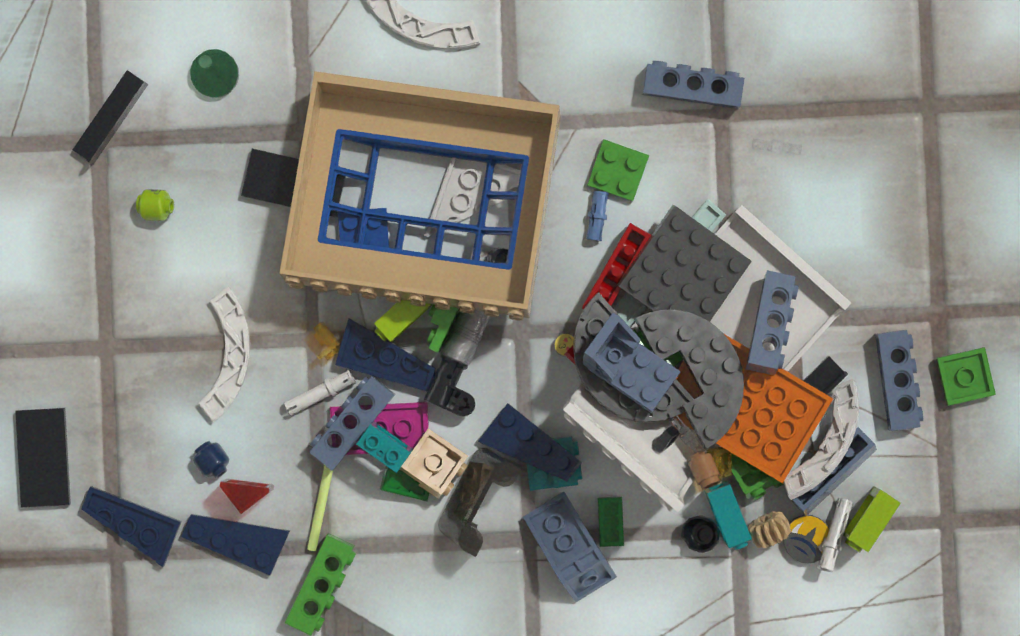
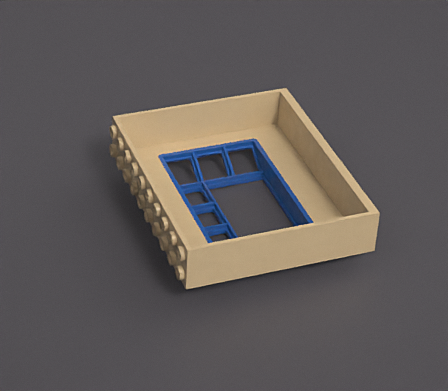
M314 71L279 274L286 283H289V287L303 289V286H311L314 291L328 292V289L338 290V294L345 296L359 293L366 299H376L377 296L386 297V301L401 303V300L411 301V305L424 307L426 303L435 304V308L441 310H450V307L460 308V312L474 314V311L477 310L483 311L484 315L490 317H499V314L509 315V319L523 321L524 317L530 318L561 120L560 106ZM343 139L372 147L368 173L358 172L338 165ZM384 148L487 163L477 225L371 211L370 205L380 149ZM496 164H522L518 190L516 192L491 191L494 166ZM336 175L366 182L361 209L332 201ZM489 200H516L511 227L485 226ZM331 210L360 217L356 243L327 238L326 234ZM368 219L399 223L395 248L364 244ZM407 224L437 228L433 254L402 250ZM445 230L476 234L472 260L441 255ZM484 235H510L506 263L479 261Z

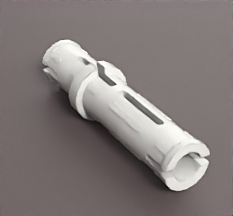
M347 370L332 379L327 378L324 380V383L284 402L286 409H289V414L292 416L330 395L334 397L338 391L355 384L356 381L354 376H352V372Z
M838 498L828 536L822 544L823 552L817 567L820 570L833 572L838 552H841L842 537L853 502L847 499Z

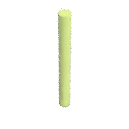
M325 465L307 550L310 551L317 550L333 471Z

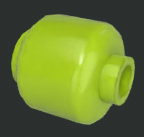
M146 189L137 197L136 210L144 220L164 221L168 218L169 213H173L174 200L170 199L169 193L166 190Z

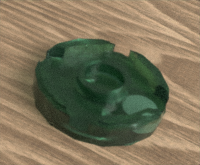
M219 49L206 50L196 57L190 69L191 81L201 94L211 98L223 97L231 93L236 87L239 79V68L234 58L227 52Z

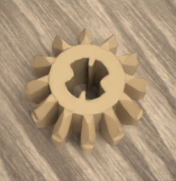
M772 511L768 514L765 513L763 516H758L748 526L752 541L758 548H767L781 543L791 533L788 519L779 511Z

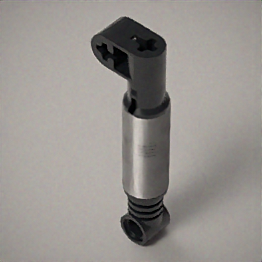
M494 248L488 253L487 262L495 263V258L500 253L504 254L507 261L508 249ZM477 310L474 311V314L459 312L458 319L455 321V326H453L454 329L449 334V339H447L444 350L441 352L440 365L424 397V400L459 416H468L475 409V399L473 396L457 388L456 385L463 370L468 368L471 359H473L474 352L478 348L479 341H481V336H483L484 330H486L485 328H487L486 326H488L487 324L490 321L489 319H491L490 316L484 315L483 311ZM454 389L457 390L454 397L459 400L464 398V402H466L465 407L461 406L459 408V405L451 402L449 408L447 407Z

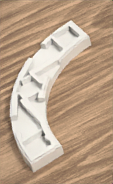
M366 0L376 16L397 34L418 44L442 49L464 48L481 44L473 20L461 23H435L407 11L396 0Z
M229 286L209 301L220 319L225 335V356L221 373L210 392L198 403L212 422H215L224 414L238 395L244 382L250 359V336L247 320L236 295Z
M853 379L838 384L831 391L833 398V421L830 430H828L823 442L819 446L818 452L810 460L808 459L798 468L789 472L784 480L786 492L790 500L805 494L827 478L848 451L859 417L858 391Z

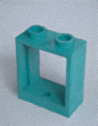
M375 421L369 425L356 444L396 473L413 451L412 447Z
M725 481L705 489V494L727 547H732L734 550L746 547L748 545L747 541L752 540L731 485Z

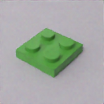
M603 139L587 186L633 202L649 155Z
M985 347L936 358L947 406L996 395Z

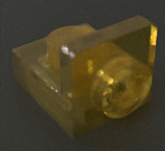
M320 322L313 328L316 331L314 337L321 346L326 344L328 348L317 355L319 360L325 357L328 361L339 352L337 347L341 344L325 323Z
M723 447L708 449L707 454L711 453L720 473V482L722 478L732 476L731 452Z

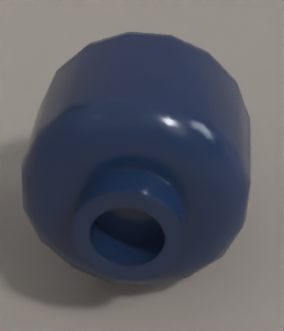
M207 441L194 451V464L204 477L214 476L218 478L227 471L226 466L229 463V457L219 443Z

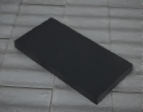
M252 148L241 196L291 207L299 159ZM336 175L332 199L335 203L340 204L345 176ZM331 210L330 216L336 218L338 211Z
M65 408L16 410L21 508L70 505Z

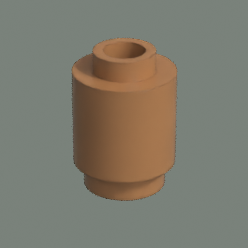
M701 451L691 456L692 460L688 464L697 485H700L702 490L720 483V473L711 453L705 454L704 451Z

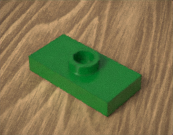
M385 467L380 490L423 501H428L429 492L420 487V483L399 469L396 473L389 467Z
M622 497L598 498L600 547L624 546Z

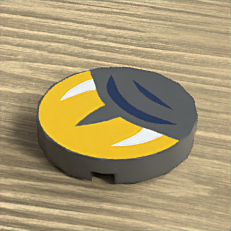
M802 515L794 518L789 523L791 533L787 539L783 540L787 553L794 560L801 563L820 561L823 552L822 544L823 541H826L829 532L828 525L822 519L813 515Z

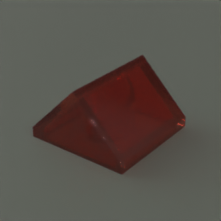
M224 479L220 482V488L241 514L274 490L273 484Z

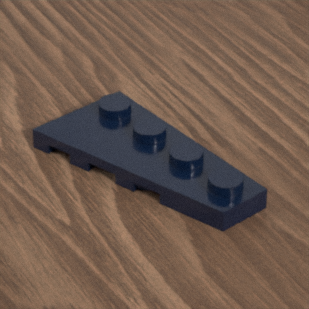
M348 318L335 365L428 391L436 368L390 341H383L376 333Z
M508 403L478 440V442L566 482L582 463Z
M90 486L81 508L105 527L117 533L119 537L134 545L143 554L155 560L157 564L162 567L165 566L182 521L93 486Z
M191 514L181 537L270 576L290 530Z

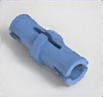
M593 191L591 212H588L590 219L586 239L602 241L604 220H607V215L605 214L609 195L607 192Z

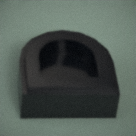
M674 426L669 427L663 432L653 448L662 453L675 442L680 434Z

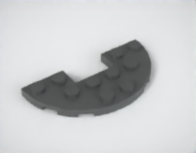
M598 292L582 311L576 325L573 341L576 369L586 390L606 410L632 421L656 422L682 414L684 411L681 406L694 398L677 379L654 411L650 413L592 373L583 364L586 349L612 313L618 315Z
M658 310L635 318L634 320L651 352L665 359L679 351L702 395L681 407L704 450L709 448L728 432L742 404L744 379L741 363L734 347L724 333L715 325L690 312Z

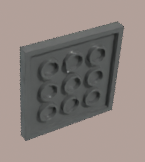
M672 205L617 286L652 311L681 310L698 315L710 322L752 261L677 206Z

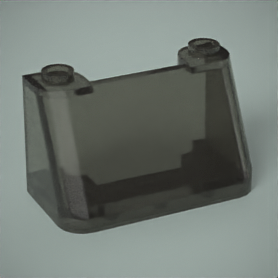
M489 448L476 450L438 523L440 532L465 552L476 557L482 547L483 536L477 530L478 524L472 521L492 482L503 487L512 485L520 474L522 465Z

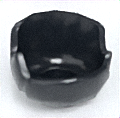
M695 516L689 518L682 526L681 538L686 542L688 548L693 551L705 553L713 550L719 543V527L709 517Z

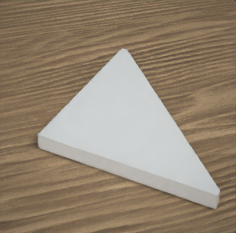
M451 158L430 219L458 223L479 213L487 163ZM496 164L494 166L491 191L516 192L518 190L521 170L504 164ZM491 199L489 200L488 208L504 200ZM427 227L424 236L429 237L437 233V228Z

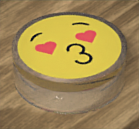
M561 333L555 338L553 346L558 355L566 357L564 354L573 345L574 336L570 333Z

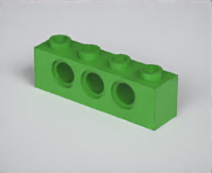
M330 533L327 534L285 624L310 636L314 630L320 631L325 620L321 617L325 608L330 610L335 599V596L332 595L335 586L340 588L346 575L342 572L345 565L351 566L356 553L353 552L355 545ZM335 557L339 561V567L334 570L328 568L326 564L327 558ZM319 579L326 580L329 585L328 590H318L316 581ZM314 601L318 605V611L316 613H309L305 608L306 602Z

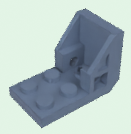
M612 313L584 352L583 364L592 373L650 413L654 411L681 372L641 345L637 334L615 313Z
M565 492L523 516L555 574L575 602L617 578Z

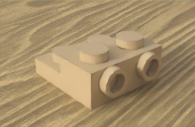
M428 428L400 470L418 481L420 487L439 499L442 494L445 496L449 494L455 485L451 482L454 476L460 477L468 466L464 463L468 455Z

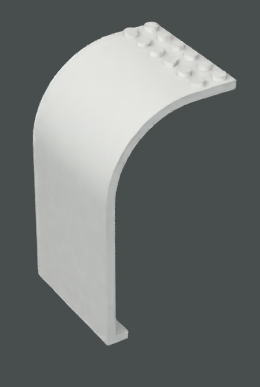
M740 205L718 229L715 235L752 262L710 322L725 335L750 349L763 280L767 270L796 276L794 285H799L796 300L791 299L790 308H794L791 323L787 322L785 330L789 331L787 345H782L781 354L785 355L782 369L789 371L839 314L848 308L851 302L743 205ZM772 297V301L775 304L781 305L784 303L781 297ZM648 308L643 314L653 311ZM767 320L770 327H779V323L776 320ZM636 322L630 327L632 330L635 329L637 333L640 331ZM770 342L762 344L767 351L775 350L774 345ZM683 360L680 361V362H679L677 365H675L674 367H675L676 369H679V367H680V365L682 364ZM583 383L563 407V410L566 412L564 417L572 425H581L584 428L583 434L591 442H600L603 445L602 451L610 459H619L622 462L621 468L629 476H638L641 479L640 485L648 493H657L660 496L659 502L668 511L674 509L679 512L685 505L683 497L695 480L688 464L692 460L691 456L704 451L705 454L711 453L713 457L721 447L715 443L704 450L695 431L673 417L656 422H634L617 416L602 407L589 394ZM674 426L680 433L678 438L669 448L659 453L653 448L666 429Z

